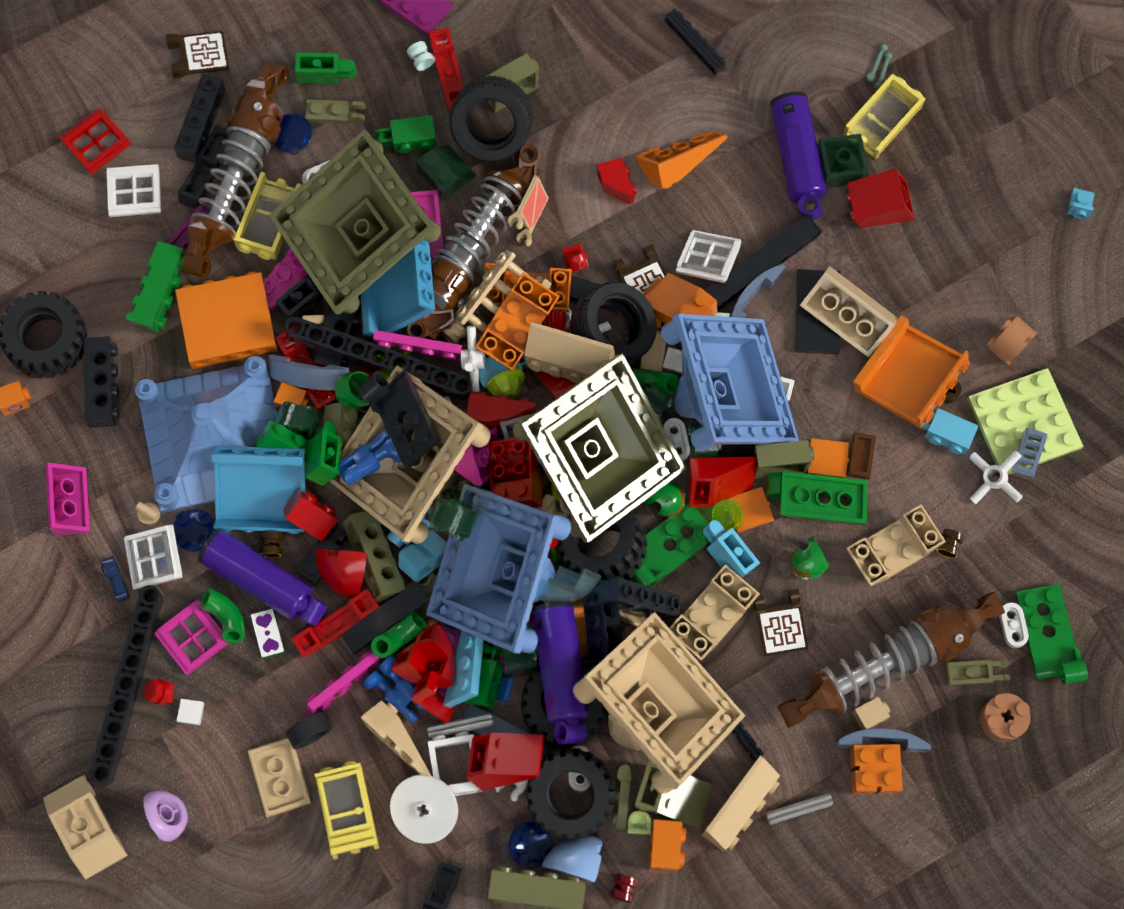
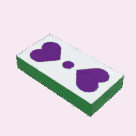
M269 609L252 614L251 618L262 659L285 653L274 610Z

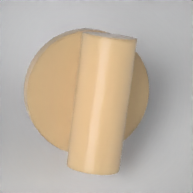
M142 502L137 504L135 509L138 511L137 516L140 522L145 525H152L159 520L160 512L157 505L153 503L143 504Z

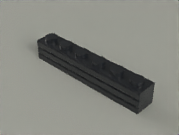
M674 8L665 15L664 22L715 76L725 69V59L722 56L720 57L716 49L711 47L708 41L700 36L699 31L692 27L689 20L684 19L680 11Z

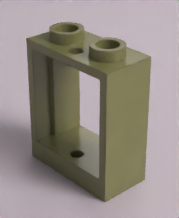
M526 53L489 75L501 76L502 78H507V80H512L511 82L519 85L524 90V93L529 94L538 88V70L540 68L534 58L531 59ZM487 100L495 112L506 107L496 100Z
M809 440L755 446L751 456L757 457L754 479L767 478V474L771 472L806 473L809 466H811L812 460H814V449L809 446Z

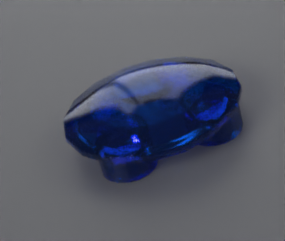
M298 114L284 115L280 123L281 132L276 143L273 144L279 150L289 152L292 155L298 154L300 150L309 144L312 138L313 131L310 123Z
M200 509L178 513L173 525L177 545L187 551H200L210 535L216 530L214 529L215 521L211 514Z
M532 821L522 823L510 835L509 853L514 862L521 867H539L553 849L550 833L542 830L543 827L539 823L536 824Z

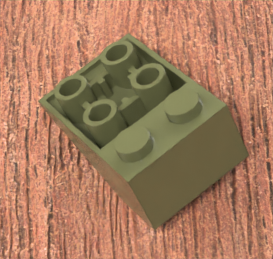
M648 761L633 808L700 829L713 785L689 776L676 790L673 789L668 794L659 793L652 783V776L659 769L652 761Z

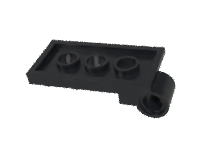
M403 370L390 383L381 374L374 372L358 387L359 394L370 404L372 411L379 413L405 467H412L441 441L407 370ZM407 413L408 415L406 417V422L404 423L403 418L404 415ZM416 430L415 439L412 441V434Z

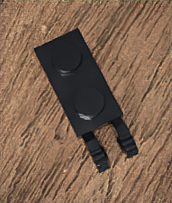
M337 523L334 524L322 541L319 540L297 571L298 574L315 585L321 579L316 565L315 551L320 549L340 551L342 549L341 546L348 538L344 530L336 543L330 540L338 528Z

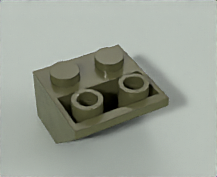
M341 403L325 405L323 424L330 421L335 425V435L342 438V452L367 411L360 408H348Z

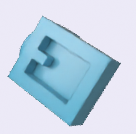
M1074 188L1071 193L1067 214L1073 215L1078 219H1088L1094 209L1092 204L1095 193Z

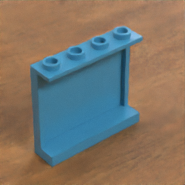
M422 240L361 294L364 335L373 338L375 330L395 333L435 311L428 242Z
M214 447L212 452L216 510L214 529L221 528L226 532L232 530H242L244 532L284 531L289 534L304 532L302 528L285 519L283 509L298 489L304 493L306 492L305 449Z

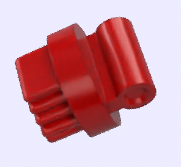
M581 243L563 248V254L565 255L564 263L568 269H572V272L589 267L588 256L586 252H583Z
M150 679L145 685L144 697L148 702L157 705L173 704L174 683H169L165 679Z

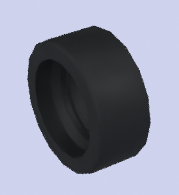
M319 712L299 721L289 728L285 734L293 749L296 750L319 740L330 732L332 727L325 714Z

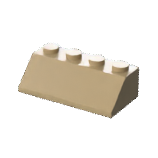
M830 266L800 304L801 307L867 357L871 356L898 320L895 315Z
M532 322L524 356L527 367L531 370L546 372L553 377L566 378L578 384L595 372L601 361L614 358L615 352L612 345Z
M760 756L702 834L704 838L723 852L727 848L733 849L739 841V838L736 837L741 829L743 831L747 830L753 821L750 816L754 811L760 812L766 803L763 800L768 792L773 794L780 784L777 782L780 775L763 757Z

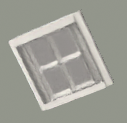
M158 164L107 168L109 217L161 213L160 172Z
M692 230L677 264L676 273L725 283L740 249L741 239Z
M173 525L162 526L124 537L133 590L142 589L147 585H157L183 578Z

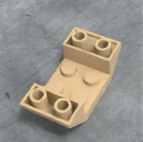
M921 504L902 515L900 520L867 539L865 537L847 547L846 550L871 587L923 559L946 541Z
M725 564L711 580L709 586L687 611L679 616L669 629L687 650L702 661L744 615L760 593Z
M84 774L47 795L43 800L48 816L65 849L83 877L87 880L128 855L118 836L113 833L94 797L96 794Z

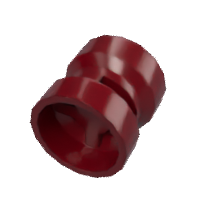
M616 873L614 879L616 884L611 889L610 897L632 903V891L636 888L638 880Z

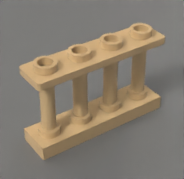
M506 250L497 257L495 266L484 274L483 282L479 287L472 290L468 302L458 309L455 321L462 325L468 321L484 333L488 326L477 318L473 312L481 303L493 314H496L500 307L487 298L486 295L493 286L506 296L508 295L511 288L499 279L506 268L518 278L522 272L528 275L512 262L516 256L513 252ZM538 276L534 278V280L547 288L552 284L543 277Z

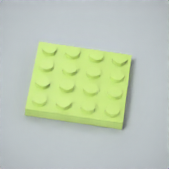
M1048 368L967 398L996 465L1001 466L1015 450L1018 451L1022 433L1026 428L1047 433L1046 442L1038 464L1077 451L1083 447ZM1025 446L1027 449L1036 451V448ZM1024 454L1022 455V457H1025V458H1028V459H1031V460L1034 459V457H1031V456H1028V455H1024ZM1021 462L1019 464V466H1023L1026 468L1031 467L1030 465ZM1013 466L1007 471L1008 475L1014 473L1012 472Z

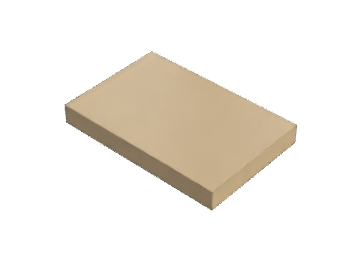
M288 738L248 750L267 818L312 804L297 751L293 749Z

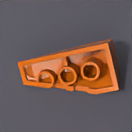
M714 130L693 136L689 139L690 142H673L671 147L660 150L659 147L649 149L636 155L635 160L651 184L661 189H667L685 177L727 139V134Z

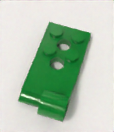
M786 471L767 474L766 497L780 499V515L856 525H865L867 523V480ZM819 493H824L827 495V504H823L819 501ZM841 495L848 497L849 506H844L840 503L839 498Z
M689 503L686 504L678 514L670 516L645 535L648 544L645 547L647 554L644 559L641 558L643 564L640 569H635V575L632 578L627 577L630 581L653 587L710 544L703 534V529L709 523L696 507H689ZM689 527L692 529L693 535L685 538L681 535V529ZM671 540L675 543L676 548L673 551H667L663 543Z
M1060 584L1014 593L1016 602L1024 613L1029 635L1027 646L1036 680L1059 676L1063 685L1087 681V667L1081 658L1079 647L1076 648ZM1038 605L1047 607L1048 614L1046 616H1042L1037 612ZM1044 626L1052 628L1054 632L1053 637L1048 638L1044 636L1042 632Z

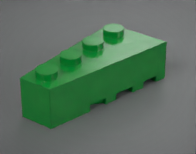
M160 241L157 242L148 264L150 272L149 274L146 273L141 280L142 292L139 295H135L132 302L134 304L133 313L128 312L126 320L134 327L160 334L161 329L164 330L167 323V317H165L167 310L173 306V293L175 288L179 287L181 276L179 275L186 253L183 248Z

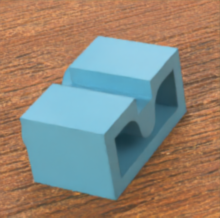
M430 530L427 538L422 543L405 546L400 551L398 567L415 582H419L441 565L447 542L436 532Z

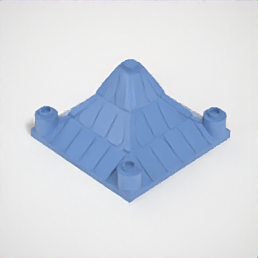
M677 314L672 317L673 321L662 327L661 335L665 342L669 345H675L679 342L682 344L683 376L680 378L675 395V410L681 417L695 418L702 425V427L694 430L691 435L692 445L696 449L705 451L717 444L767 445L799 441L764 319Z
M252 356L246 360L244 365L156 384L149 379H143L137 383L135 393L139 399L155 484L154 497L158 503L159 512L165 513L215 502L214 463H212L214 447H255L257 436L270 420L279 424L276 406L273 402L274 395L266 360L258 356Z
M464 484L426 615L511 652L519 654L521 652H533L537 646L538 639L533 630L526 629V623L529 620L534 603L542 599L555 582L556 574L554 567L548 558L549 545L552 538L564 540L568 537L571 531L569 519L495 495L491 491Z

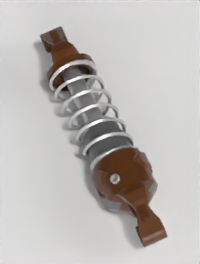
M265 63L261 67L258 76L245 86L244 94L241 95L236 108H233L227 120L229 137L222 141L224 154L216 156L217 160L223 164L227 171L218 168L210 170L211 174L221 180L222 183L221 185L206 183L204 185L207 191L216 195L215 200L209 198L198 199L202 206L210 209L209 215L195 212L188 223L190 243L183 258L182 266L186 274L206 278L210 274L212 266L208 253L222 245L232 243L236 235L234 228L240 225L236 215L245 212L246 208L243 200L250 198L252 195L248 186L256 184L257 176L255 171L262 169V157L269 153L272 143H276L281 132L280 123L284 113L276 100L275 89L287 83L289 78L287 66ZM252 175L254 178L252 182L242 181V177ZM239 186H244L248 193L245 197H238L236 195ZM233 200L238 201L242 206L240 211L230 210ZM227 215H231L235 219V225L230 226L225 222Z
M526 144L521 147L518 153L514 154L515 168L487 172L483 180L484 184H480L479 187L482 193L489 199L471 198L473 205L480 210L479 214L472 210H463L464 217L472 223L471 227L463 223H455V229L459 234H455L454 237L447 236L446 246L444 249L438 250L439 256H434L431 260L435 311L404 327L402 335L415 337L410 332V327H414L418 331V338L428 337L431 340H435L440 331L454 320V312L463 305V298L474 282L473 274L481 271L483 267L481 259L490 257L489 246L497 245L499 242L498 233L505 232L508 228L506 220L510 216H503L501 210L504 206L511 207L512 214H514V207L520 206L534 175L539 176L542 172L537 168L538 150L534 145ZM523 152L528 154L529 160L523 157ZM475 200L484 203V207H481ZM468 214L475 216L476 219L473 220ZM496 219H500L504 223L503 228L500 230L492 226ZM459 227H462V228L468 230V232L465 233V232L462 231ZM487 232L494 233L496 238L494 242L488 243L485 241L484 237ZM483 246H485L486 249H487V253H486V255H484V256H483V254H484V248H483Z
M991 592L979 598L974 609L964 610L945 602L936 608L931 607L916 614L915 619L910 621L909 627L905 629L900 626L899 632L894 634L893 638L885 634L883 654L880 653L874 643L870 642L869 647L874 659L866 662L862 654L855 650L854 655L859 667L850 670L846 661L840 658L839 663L845 674L838 678H835L827 666L824 669L821 668L815 671L810 690L803 700L796 701L795 698H792L777 706L786 726L789 728L799 724L814 710H822L838 717L846 712V703L855 707L859 705V693L871 699L874 697L875 686L885 691L889 689L890 678L897 682H903L907 671L912 674H918L920 667L923 665L932 666L936 663L947 662L955 658L960 650L971 645L972 635L981 627L985 619L989 621L1005 613L996 592ZM893 669L895 672L900 673L901 677H895L890 670ZM882 674H885L886 679L884 687L875 680V678ZM867 682L870 683L871 688L869 695L860 688V686ZM853 690L856 698L854 703L845 696V694Z

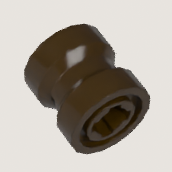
M944 529L942 536L946 542L938 547L936 551L943 556L957 558L959 545L963 543L965 537L955 530Z
M262 531L260 535L262 546L259 549V554L269 558L281 557L282 548L280 543L283 541V533Z

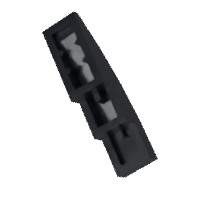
M416 582L360 620L341 636L354 655L370 645L375 637L390 629L408 614L430 603V600L419 583Z
M440 861L422 909H448L462 869Z

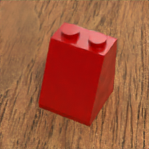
M897 168L847 183L849 190L846 191L848 202L852 203L853 210H850L852 221L856 222L861 228L915 220L907 181Z

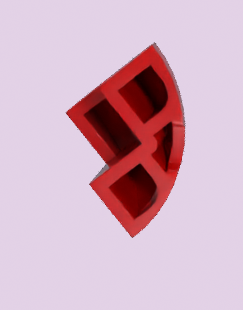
M316 550L317 569L325 584L343 597L352 599L358 595L364 577L367 553L344 550Z
M436 623L416 635V642L410 648L402 649L391 669L400 677L414 684L433 670L439 675L436 684L438 688L450 687L454 685L456 677L454 653L445 632Z

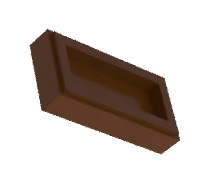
M854 432L847 476L870 479L876 436Z

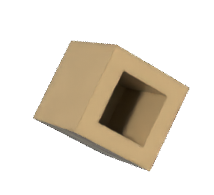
M877 697L856 708L852 715L860 729L867 730L886 721L890 717L888 714L890 709L884 700L881 701Z

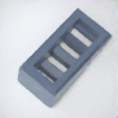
M1026 428L1023 431L1017 452L1021 455L1034 457V459L1021 457L1013 465L1012 472L1034 478L1046 442L1047 433L1031 428ZM1025 446L1036 448V451L1027 449ZM1020 462L1030 465L1031 469L1019 466Z

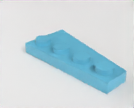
M465 631L461 632L455 656V683L453 686L447 687L443 703L444 706L449 708L477 696L479 691L484 640Z

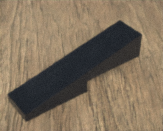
M216 125L197 155L195 166L178 191L179 203L194 209L201 205L198 199L204 198L207 193L204 185L212 183L214 179L210 170L213 168L219 169L221 165L216 156L224 154L222 141L229 137L227 129Z

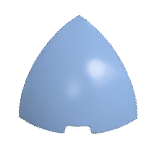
M593 836L578 837L575 840L566 839L549 852L542 867L557 873L579 877L587 882H595L601 861L599 852L602 847V840Z

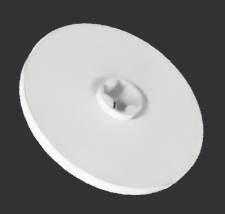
M430 775L411 776L397 786L391 798L390 811L393 822L397 829L412 841L426 844L440 841L452 831L458 817L456 798L452 790L436 777ZM423 804L426 805V810H428L425 814L422 813V808H420Z

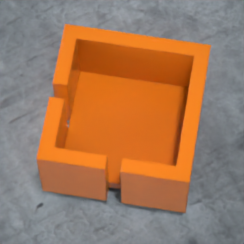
M900 744L853 745L850 748L851 769L859 767V770H855L851 774L852 795L874 794L875 792L877 794H899L903 791Z
M654 820L652 822L650 836L652 850L649 851L648 871L677 873L679 868L684 866L685 852L680 851L681 844L683 845L686 839V828H682V822Z

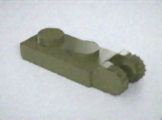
M307 99L306 122L362 123L365 121L363 114H349V111L365 110L366 104L360 101Z
M977 660L945 663L947 686L992 684L993 682L1009 681L1010 675H993L992 669L1005 668L1009 666L1008 661Z
M622 764L617 773L621 787L616 788L615 802H619L618 811H614L613 825H617L616 829L618 832H626L628 824L632 771L626 764Z

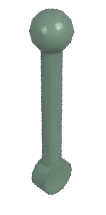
M884 43L879 46L880 52L871 73L867 75L866 79L868 82L875 80L874 74L884 51L888 48Z
M886 52L884 55L885 61L879 81L875 84L876 90L883 85L885 72L889 60L892 58V53Z

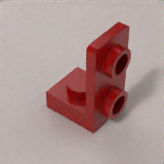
M432 670L416 683L411 700L447 723L451 719L454 706L449 708L443 705L445 698L436 693L439 675Z

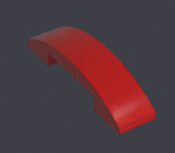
M448 27L430 31L429 37L442 91L450 111L464 85Z
M294 327L289 329L290 332L297 333ZM285 332L275 337L283 355L289 357L290 362L315 366L305 346L290 341L286 337ZM303 388L307 391L308 397L317 410L337 400L332 390Z
M367 588L316 626L308 627L291 639L302 657L305 658L340 638L344 632L379 608V605Z

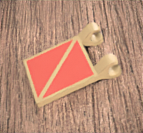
M535 175L517 212L508 218L509 227H512L513 223L517 221V229H522L524 225L525 229L517 235L516 239L518 244H521V241L526 238V246H530L532 243L531 233L549 199L539 177Z

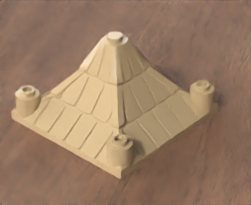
M396 366L387 380L388 383L404 369ZM408 373L441 441L410 468L405 467L402 462L398 463L388 457L379 461L381 466L379 470L364 476L350 485L344 482L340 474L329 482L402 540L408 543L411 541L415 544H420L427 538L429 531L426 523L421 520L437 495L447 490L456 481L458 472L454 470V467L459 463L470 444L478 448L485 446L490 439L491 433L488 427L471 418L423 384L420 379ZM371 406L343 448L340 455V463L363 444L369 445L380 431L384 429L387 431L379 413L373 412ZM407 413L404 415L403 418L404 423L406 422V417L408 415ZM416 430L412 434V441L415 439Z
M655 612L634 629L623 642L576 683L573 688L574 695L580 702L589 704L597 698L603 703V706L610 714L608 716L609 732L615 742L632 750H641L657 765L659 771L652 776V783L654 788L662 794H668L673 789L679 788L745 717L744 713Z

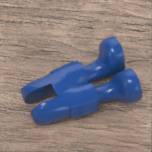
M385 429L380 431L369 445L363 444L339 464V474L347 485L379 470L381 467L379 461L390 457L398 463L402 462Z
M391 655L379 666V669L396 684L395 688L387 682L379 670L373 672L362 685L366 689L377 688L386 694L384 701L391 703L398 712L413 723L418 719V716L407 704L412 701L423 712L426 709L411 700L416 684L405 680L391 669L396 660Z

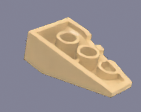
M380 701L361 717L364 725L419 775L431 776L398 717V710L391 703L384 704Z

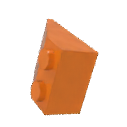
M670 273L645 296L651 304L655 316L665 324L673 321L672 317L677 314L715 316L717 314V300L702 288Z

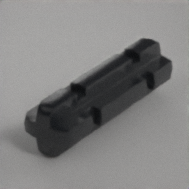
M740 721L732 730V733L737 735L736 738L746 752L749 751V756L755 762L760 756L763 757L764 753L760 747L757 748V743L749 732L743 729L744 726Z

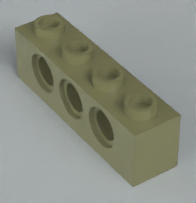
M363 511L351 514L342 524L353 551L367 553L364 571L367 587L377 604L389 601L406 588L405 581L398 571L396 559L390 551L388 539L383 534L381 523L370 513Z

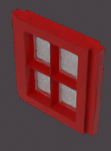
M100 108L59 138L91 175L132 145L123 132Z

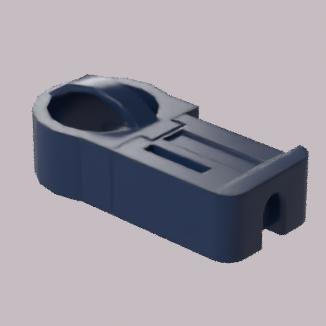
M114 556L102 559V572L109 578L116 600L120 603L130 599Z

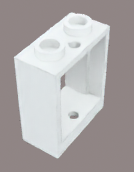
M469 732L456 733L455 737L447 739L445 735L432 738L433 741L428 742L433 777L440 779L435 748L469 743L471 749L474 734L469 735ZM471 782L447 785L452 790L454 796L483 792Z

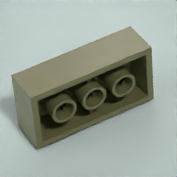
M498 866L497 870H492L488 902L537 909H583L586 883L581 882L582 878L568 876L567 880L558 879L557 874L544 873V877L534 876L535 872L530 870H521L520 874L512 873L511 868Z

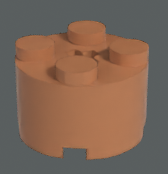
M1012 315L986 345L991 352L1009 366L1037 332L1021 318Z
M1009 693L998 694L982 707L979 714V723L989 739L999 743L1009 742L1024 734L1030 724V708L1027 703L1016 695ZM1005 714L1008 721L1004 722V717L1001 715Z

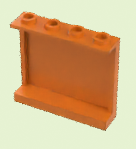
M248 272L245 276L240 277L228 276L220 281L208 280L196 286L184 285L180 289L175 290L188 359L192 369L278 352L261 272Z
M901 315L896 325L884 338L853 381L854 391L915 426L922 428L925 422L929 423L932 419L933 411L937 405H942L946 398V392L955 387L959 374L967 370L970 364L969 352L965 350L961 354L909 326V319Z

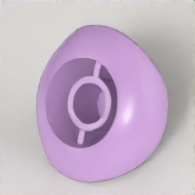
M162 790L146 794L143 802L149 827L163 841L177 839L184 831L188 822L187 809L182 800L176 795Z

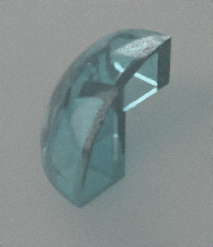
M560 566L554 579L549 578L540 596V600L547 603L577 601L595 588L601 575L584 569L580 575Z

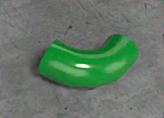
M630 367L643 391L665 395L676 393L679 379L675 374Z
M208 588L201 600V610L211 613L220 621L222 625V638L229 643L243 641L245 638L244 619L238 607L227 596Z
M413 611L390 629L372 640L371 649L377 657H388L412 641L416 635L427 628L424 619L417 612Z

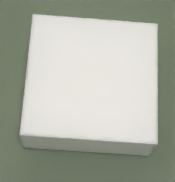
M181 699L177 722L200 726L205 703Z

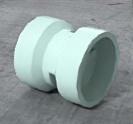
M424 41L414 43L407 50V54L414 60V66L418 71L429 68L435 62L433 55L428 52V47Z

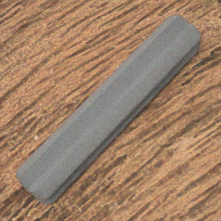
M485 713L447 723L431 725L427 728L428 736L432 739L436 736H449L460 732L490 727L494 725V719L491 713Z
M827 793L766 813L769 824L778 823L833 805V799Z

